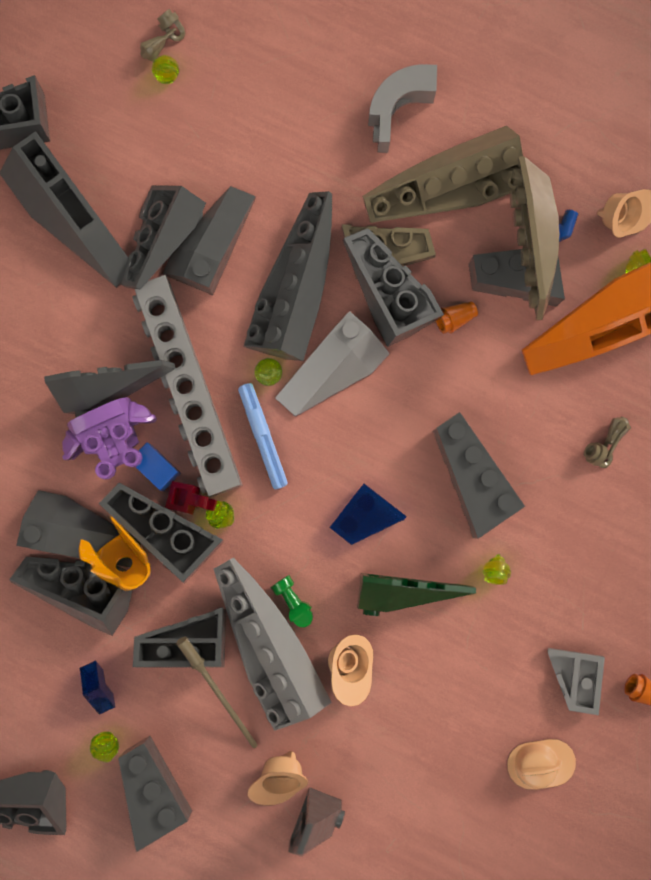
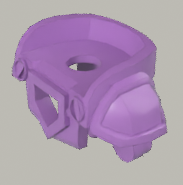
M128 397L114 400L93 409L67 423L69 430L66 432V437L62 442L63 460H74L83 451L85 454H97L101 460L95 468L97 476L105 480L111 479L115 476L116 467L122 464L129 467H137L141 464L142 454L139 450L134 449L139 444L134 426L140 423H155L157 418L151 414L146 406L137 404L136 401L132 402Z

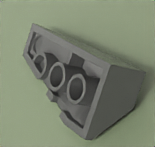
M43 770L41 772H27L0 780V824H2V828L12 829L13 825L17 824L28 826L29 833L65 835L67 830L66 788L58 775L53 771Z

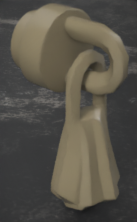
M168 9L157 18L160 22L158 26L162 31L165 30L167 34L140 43V54L144 59L154 62L165 46L166 39L169 37L175 42L181 41L184 38L185 29L178 20L179 16L176 12L172 13ZM175 24L180 31V35L176 36L174 34L177 30L176 28L170 29L169 27Z
M617 417L612 419L604 445L597 442L586 446L584 456L587 462L601 468H607L611 465L613 451L623 436L631 429L627 418ZM608 444L612 445L610 450L607 449Z

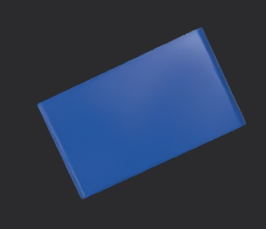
M146 442L139 449L142 454V462L136 468L160 491H165L181 472L150 443Z

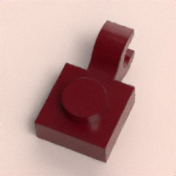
M172 481L165 508L193 515L195 507L215 511L217 500L199 495L200 487Z

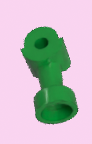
M287 575L270 588L276 596L282 594L290 609V622L293 621L298 627H307L313 620L312 606L308 602L300 600L291 588L294 585V581L290 575Z

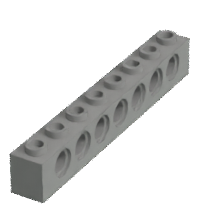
M166 275L149 280L140 290L135 289L136 295L132 296L137 311H142L145 321L141 323L147 338L151 336L155 345L151 347L154 360L170 362L174 356H183L182 365L162 376L161 380L165 389L170 388L173 396V398L169 399L171 408L175 415H180L182 424L178 425L183 440H188L192 450L188 451V456L192 466H198L201 474L197 478L202 493L207 492L209 497H214L241 487L243 484L171 284ZM155 306H165V310L161 315H152V310ZM166 330L174 331V336L170 341H161L163 332ZM191 381L193 384L192 390L187 394H181L179 391L181 383ZM196 406L201 407V417L197 420H190L188 416L190 409ZM204 432L210 433L212 437L210 444L200 447L198 444L199 435ZM213 458H218L221 462V468L216 473H210L207 470V463Z

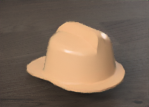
M642 189L630 193H616L607 200L604 208L597 211V214L602 217L603 224L612 230L613 235L617 238L638 233L651 223V190Z
M356 634L345 637L339 644L333 647L328 657L332 691L336 699L347 706H355L362 703L368 696L371 688L373 649L370 642L363 636Z
M547 739L518 745L511 751L507 769L510 777L517 785L525 789H542L566 783L574 773L576 758L573 750L560 740Z
M289 751L282 756L269 758L265 762L261 777L248 789V797L251 801L261 805L280 804L308 785V779L302 775V768L296 760L295 753Z

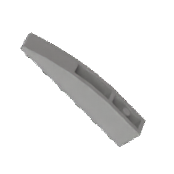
M235 558L214 568L213 570L248 680L274 731L309 719L332 703L296 634L255 579Z

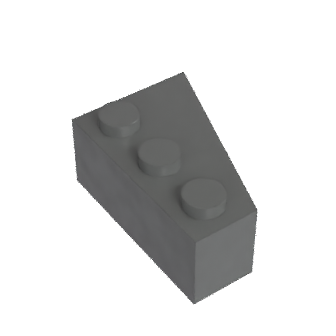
M521 249L473 255L468 264L472 291L503 297L511 296L528 301V294L531 289L525 286L524 275L527 267L521 265ZM559 257L548 305L555 307L565 299Z
M222 607L212 612L134 637L133 667L191 668V664L176 644L180 638L186 636L199 656L204 659L205 668H225L226 610Z
M151 736L128 748L118 758L136 852L186 823L192 813L190 805Z

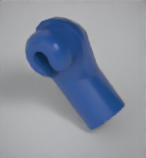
M565 210L562 222L559 224V242L571 237L578 217L576 211Z

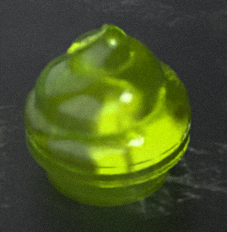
M162 55L154 60L152 73L158 82L170 84L179 75V65L174 58Z
M646 249L633 252L629 257L625 273L651 262V257Z
M272 358L262 359L255 367V377L260 384L273 386L282 377V367L279 362Z
M217 501L215 511H206V519L216 529L231 526L234 523L233 507L225 501Z
M500 554L491 558L483 566L484 580L488 583L504 585L507 584L508 578L511 577L510 566Z
M111 732L98 733L91 740L90 753L98 761L105 763L112 761L119 750V741Z

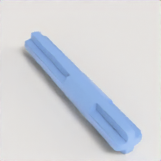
M244 384L239 387L238 391L272 487L274 489L283 488L288 482L253 384Z

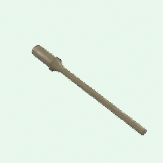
M186 636L180 638L176 644L191 664V668L196 669L202 674L253 748H256L258 744L206 671L203 663L204 659L199 656Z

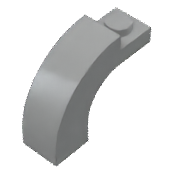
M422 64L405 67L390 75L379 86L371 102L368 126H374L373 142H378V152L388 153L391 118L400 107L409 103L434 102L437 87V65Z

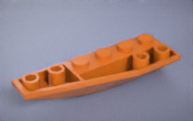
M651 262L612 280L523 348L522 353L529 374L534 375L573 364L650 335Z

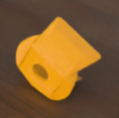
M110 517L120 535L110 540L97 552L90 542L81 539L78 548L79 556L82 561L90 564L92 568L90 571L97 577L117 586L121 590L131 591L141 586L148 579L151 573V565L148 562L146 552L116 519ZM130 558L132 566L129 570L123 572L117 570L116 565L120 559Z

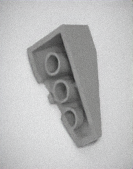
M349 311L275 399L296 417L339 391L348 388L355 382L371 375L390 353L375 334Z

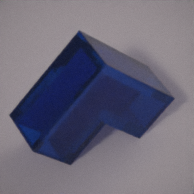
M95 660L80 667L84 698L99 715L115 708L114 693L106 685L104 670Z

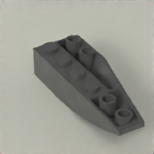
M35 131L12 147L0 171L1 177L28 214L37 223L116 288L122 285L128 256Z
M311 192L308 194L259 295L251 324L247 331L244 347L286 360L304 361L319 311L327 273L332 227L331 192Z

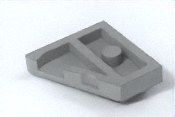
M548 648L547 652L569 711L599 715L605 657Z

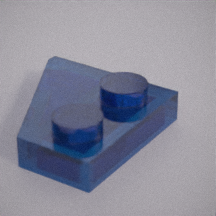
M363 483L329 528L353 545L403 521L407 516Z

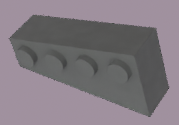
M35 75L26 78L27 82L14 87L13 84L2 88L3 91L0 92V150L12 148L35 131L43 142H50L45 94Z
M460 412L433 430L473 538L479 539L525 507Z
M118 483L99 503L184 584L223 543V539L121 483Z

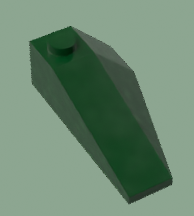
M361 573L357 607L358 609H363L364 615L380 616V612H391L476 594V587Z

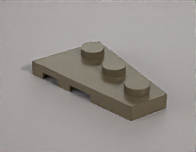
M342 224L344 238L368 228L392 251V256L402 266L429 260L436 256L429 229L402 227L389 229L377 228V226L351 227L352 225Z

